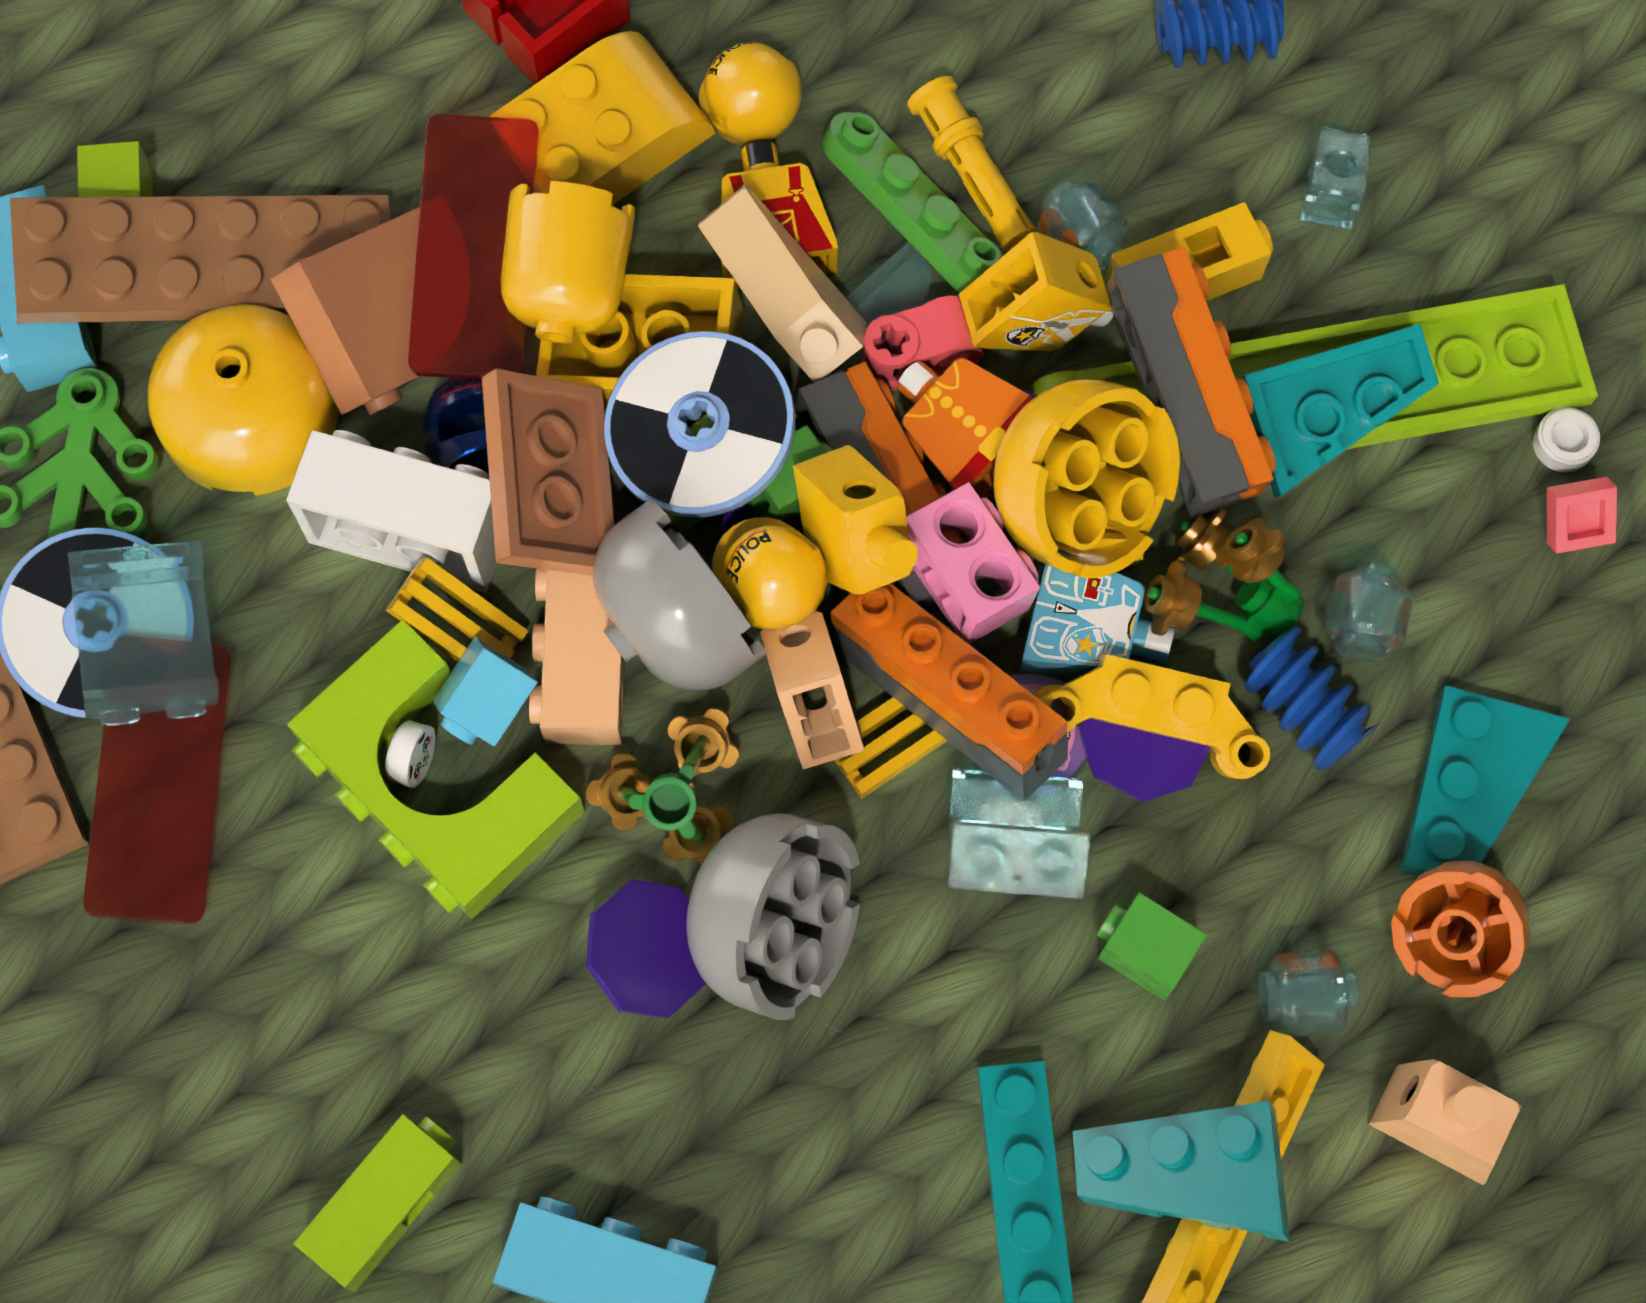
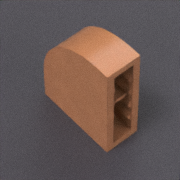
M444 196L300 260L270 279L309 354L316 363L341 415L363 404L369 415H372L403 399L398 387L432 369L452 349L465 325L471 299V271L467 248Z

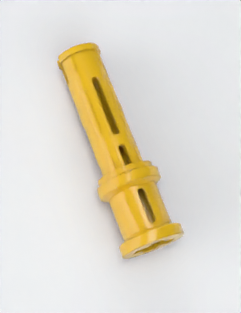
M952 76L936 78L912 94L907 102V107L913 115H920L934 138L932 148L936 155L944 160H950L981 214L993 230L1002 250H1011L1028 234L1037 230L1026 213H1024L996 163L993 162L981 140L983 138V126L976 117L968 115L955 92L958 85Z

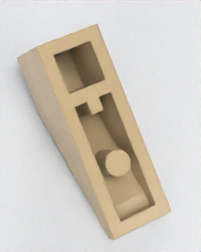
M747 184L742 186L699 222L698 227L769 331L813 382L823 379L863 347L867 322Z

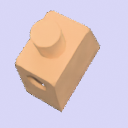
M815 611L806 620L792 627L762 630L760 633L776 691L803 770L865 751L823 614ZM823 686L827 704L816 710L806 709L802 693Z
M1430 1059L1399 1064L1395 1067L1369 1125L1484 1185L1521 1109V1105L1440 1061ZM1412 1089L1415 1090L1412 1097L1406 1103L1410 1091Z

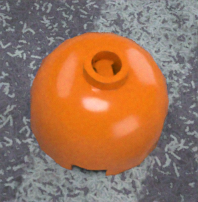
M1448 861L1420 874L1402 894L1397 911L1394 913L1391 921L1393 946L1406 971L1413 977L1417 972L1428 983L1443 988L1442 994L1449 997H1479L1500 988L1522 963L1531 934L1529 909L1517 886L1497 869L1475 861Z

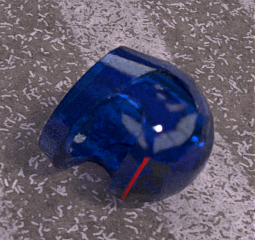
M462 373L452 376L440 384L430 395L423 412L421 425L425 446L437 465L453 470L459 464L470 465L489 474L482 377L486 374Z

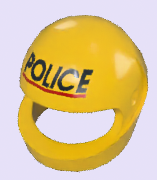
M742 42L722 51L712 62L700 87L699 105L702 113L712 124L714 130L725 140L740 146H746L757 141L770 142L785 132L794 122L802 100V81L795 64L770 46L758 42Z
M767 517L743 520L732 526L722 536L713 555L712 572L752 627L763 630H777L797 625L815 613L824 598L827 587L825 560L820 548L795 528L780 520Z

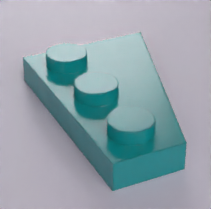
M1421 324L1240 377L1246 382L1251 393L1253 413L1249 415L1258 437L1264 436L1268 440L1274 454L1276 469L1272 472L1274 480L1270 483L1274 498L1285 494L1304 478L1330 462L1349 446L1439 384Z
M1445 685L1439 693L1400 871L1419 876L1425 871L1448 861H1475L1482 863L1570 719Z
M1270 1101L1073 1131L1077 1196L1084 1203L1160 1218L1166 1215L1202 1222L1208 1227L1229 1231L1230 1228L1257 1232L1262 1233L1266 1238L1290 1242L1276 1109Z

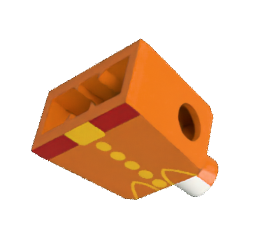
M965 358L955 360L941 376L922 361L913 363L904 371L897 384V389L915 404L906 413L901 423L954 490L970 483L980 499L988 498L994 491L995 461L1004 434L1016 415L1034 397Z

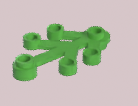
M96 368L76 370L65 377L59 385L56 393L57 404L22 429L9 426L0 430V462L7 468L20 469L30 464L35 456L36 449L68 429L65 449L13 486L0 485V500L5 498L12 500L9 510L0 514V527L7 528L15 525L21 519L24 510L57 487L47 539L64 532L76 530L86 487L105 511V521L110 529L139 537L147 528V514L135 499L124 496L92 455L96 429L117 452V464L124 475L130 480L145 481L151 478L158 469V457L151 445L145 440L136 439L116 414L120 404V391L113 378L106 372ZM89 389L97 391L92 401L84 404L77 402V398L84 391ZM15 440L23 441V447L20 452L11 456L4 454V450L10 442ZM143 452L148 455L146 462L142 466L137 468L128 467V460L133 454ZM125 511L137 512L136 519L131 525L126 527L117 526V519L121 513Z

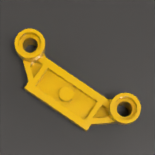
M1101 654L1097 668L1064 685H1045L1032 692L1034 696L1049 707L1056 698L1064 703L1066 709L1064 719L1067 721V733L1073 730L1078 723L1090 718L1210 746L1211 763L1215 770L1226 778L1239 780L1251 778L1262 771L1270 759V749L1266 741L1255 733L1228 697L1231 683L1117 656ZM1244 743L1250 749V759L1245 765L1240 762L1238 757L1239 749Z

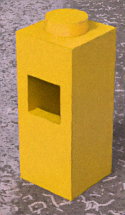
M1243 202L1113 253L1105 281L1106 283L1108 282L1114 268L1158 254L1164 255L1167 251L1185 246L1191 264L1198 263L1205 273L1209 287V298L1205 300L1208 301L1262 279L1273 251L1271 236L1266 225L1260 219L1254 220L1246 203Z

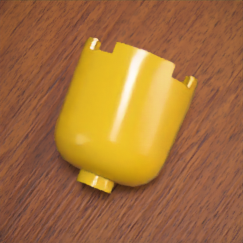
M551 181L549 193L529 194L530 188L528 184H520L510 191L501 272L502 298L508 311L525 325L536 329L535 336L537 338L553 343L573 342L574 334H586L607 325L617 313L621 301L634 229L635 207L630 204L622 206V210L611 206L613 193L584 184Z

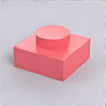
M1608 477L1547 487L1546 543L1556 554L1616 543L1617 486Z

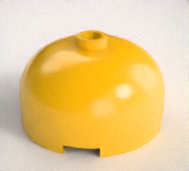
M238 304L218 307L187 321L169 337L161 348L153 364L148 383L149 415L159 441L182 473L192 481L212 491L214 488L232 492L253 491L254 495L258 496L292 485L312 430L333 436L340 414L316 363L309 354L290 316L258 305ZM231 371L233 375L232 378H222L224 375Z
M1078 379L1055 385L1043 391L1028 402L1016 415L1004 434L997 453L994 468V496L997 510L1005 529L1015 543L1034 559L1078 577L1101 578L1126 568L1137 560L1153 543L1154 540L1147 536V534L1154 525L1164 500L1167 499L1174 502L1180 472V452L1175 428L1165 409L1156 407L1138 390L1109 381ZM1107 523L1114 526L1112 528L1106 529ZM1105 532L1123 533L1128 539L1117 544L1093 548L1099 543ZM1054 540H1055V541H1058V542H1060V543L1066 544V545H1068V546H1064V545L1058 544V543L1054 542ZM1058 549L1064 550V551H1066V552H1068V553H1071V554H1073V555H1075V556H1071V555H1066V554L1060 553V552H1058Z

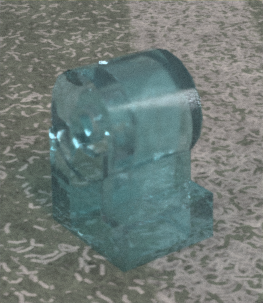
M1324 126L1320 127L1310 163L1308 182L1299 220L1352 229L1366 189L1370 157V135L1336 130Z

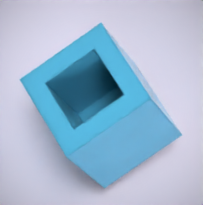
M475 636L433 699L440 714L445 716L440 725L470 745H473L477 737L495 747L538 682L528 669Z

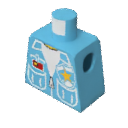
M1058 549V552H1060V553H1063V554H1066V555L1075 556V555H1073V554H1071V553H1068V552H1066V551H1064V550ZM1045 564L1019 672L1045 673L1056 676L1064 682H1069L1097 668L1101 654L1129 659L1130 655L1166 664L1175 628L1169 626L1165 635L1158 636L1151 631L1153 621L1139 618L1145 587L1140 582L1118 573L1101 578H1082Z

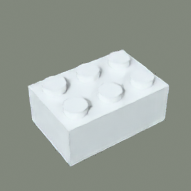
M312 430L286 500L308 543L412 572L420 558L428 557L470 589L487 593L497 565L495 560L490 480L487 472L464 464L456 465L454 470L431 463L430 458L409 448L397 447L394 449V452H389L371 447L370 442L365 438L348 431L336 430L332 436Z

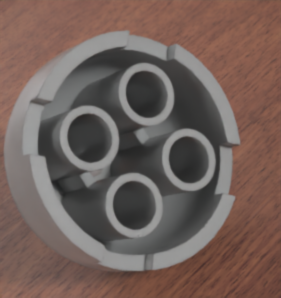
M650 498L610 529L600 543L593 564L595 592L600 605L613 623L603 632L626 662L637 655L652 674L670 686L689 691H705L723 686L766 656L765 648L758 640L754 641L746 633V630L751 625L692 544L688 543L679 532L676 534L671 528L665 532L662 530L671 520L665 511Z
M776 813L762 815L745 821L729 831L707 855L696 876L689 898L687 939L693 962L700 976L722 999L735 1006L772 1019L789 1020L795 1018V1007L802 1003L810 994L821 998L830 987L850 948L860 910V903L850 900V869H854L860 862L852 840L843 830L793 814ZM790 918L822 928L820 942L817 939L794 932V925Z

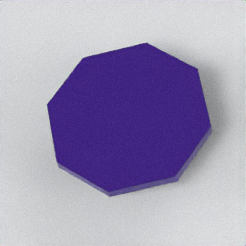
M1090 718L1080 722L1077 727L1093 777L1141 802L1192 786L1210 749V746Z
M635 879L628 880L590 913L586 967L618 1012L670 1018L706 985L693 962L687 939V910L689 901L679 887Z

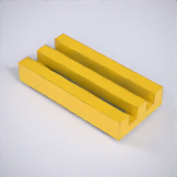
M428 557L420 558L385 610L399 621L404 620L416 633L457 662L467 648L407 606L412 597L472 640L476 636L509 658L514 654L513 648L517 642L522 641L528 633L527 629ZM424 578L504 634L502 639L499 641L423 586L421 583Z
M893 697L858 720L856 724L861 739L907 708ZM912 714L864 747L865 751L833 761L859 797L863 799L946 743L947 740L934 730L863 778L858 771L859 768L926 724L915 714Z

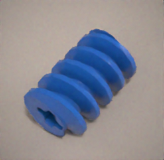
M1156 0L1155 33L1160 53L1169 52L1175 68L1183 66L1186 50H1193L1198 66H1205L1209 49L1216 47L1222 64L1230 62L1233 46L1237 45L1240 46L1245 62L1253 60L1256 45L1259 43H1263L1269 60L1276 59L1280 41H1282L1284 34V1L1199 0L1198 2V0H1176L1174 4L1173 0Z
M1295 626L1281 634L1248 664L1244 671L1253 670L1244 688L1251 694L1270 688L1263 700L1262 708L1270 713L1287 707L1280 720L1279 727L1284 732H1288L1304 726L1296 746L1301 751H1305L1321 745L1322 748L1313 764L1317 770L1321 771L1340 761L1371 734L1380 723L1368 728L1362 725L1371 708L1367 702L1350 709L1345 706L1354 688L1350 683L1332 690L1327 686L1336 670L1333 664L1317 670H1313L1310 667L1319 651L1316 645L1300 651H1296L1293 648L1302 631L1299 626Z

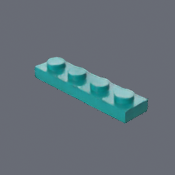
M1037 1061L978 1067L977 1079L1003 1303H1074L1045 1062Z

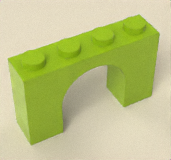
M401 620L287 724L299 741L291 751L317 778L326 770L342 786L334 794L337 799L359 822H363L370 815L386 831L378 840L404 868L414 860L431 877L423 884V887L442 908L450 914L459 906L472 920L574 824L585 811L581 798L536 752L482 802L457 814L441 816L424 814L405 806L392 795L385 770L386 757L391 740L401 724L415 718L433 701L451 673L447 663L404 620Z

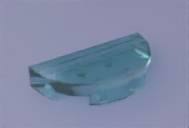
M907 242L846 297L849 303L867 322L866 328L873 320L881 316L895 314L927 303L932 279L929 262Z

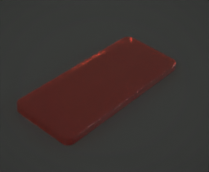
M436 114L427 121L408 353L410 370L417 376L482 379L483 376L495 369L523 373L526 325L508 311L501 294V272L510 191L520 184H528L530 188L529 194L535 193L539 131L537 124L530 119Z
M121 637L115 641L111 658L83 899L84 910L88 915L96 918L186 925L196 924L203 918L231 659L230 653L226 648L218 645L137 637Z

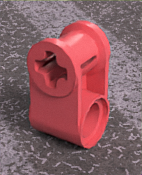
M949 295L931 300L922 306L881 316L873 320L866 328L864 334V351L860 363L866 361L875 380L882 379L890 391H897L900 377L910 365L917 361L924 362L941 376L955 360L965 358L977 364L984 354L982 348L973 347L960 297ZM886 331L885 337L881 338L882 332ZM894 369H897V375L893 376Z

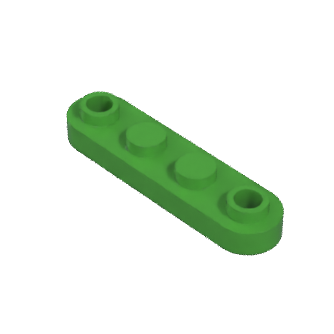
M843 112L833 117L822 137L821 143L825 155L955 290L962 292L1003 257L999 248L884 133L875 120L866 114L858 112Z

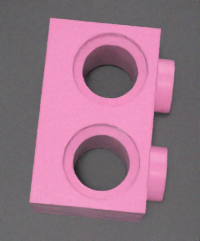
M970 483L959 487L906 517L909 539L916 545L918 550L917 562L913 569L961 639L970 644L1029 610L1040 589L1037 570L1024 551H1015L1002 531L1003 523L997 509L987 498L980 499ZM946 527L957 528L967 536L969 542L964 544L950 542L943 536L940 529ZM980 579L992 580L1000 585L1004 595L999 597L988 596L978 588L976 581Z

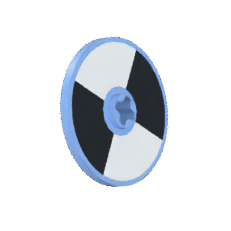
M709 331L690 332L668 338L655 344L638 356L627 367L616 383L609 398L604 421V435L608 456L615 471L627 488L644 503L650 498L653 499L665 513L691 518L715 516L732 511L762 493L773 482L785 464L795 433V409L792 395L782 373L770 357L753 344L739 337ZM702 411H705L714 425L711 429L701 428L697 437H695L686 422L688 419L698 420Z
M83 528L53 536L38 544L17 563L6 579L0 593V653L6 667L21 688L42 705L65 715L87 719H104L128 714L144 707L160 696L173 683L183 668L190 652L194 630L193 608L188 589L181 575L170 560L157 548L139 537L126 532L106 528ZM98 607L105 608L107 610V622L114 626L110 634L98 632L93 640L85 638V627L83 623L78 621V617L82 612L93 615Z

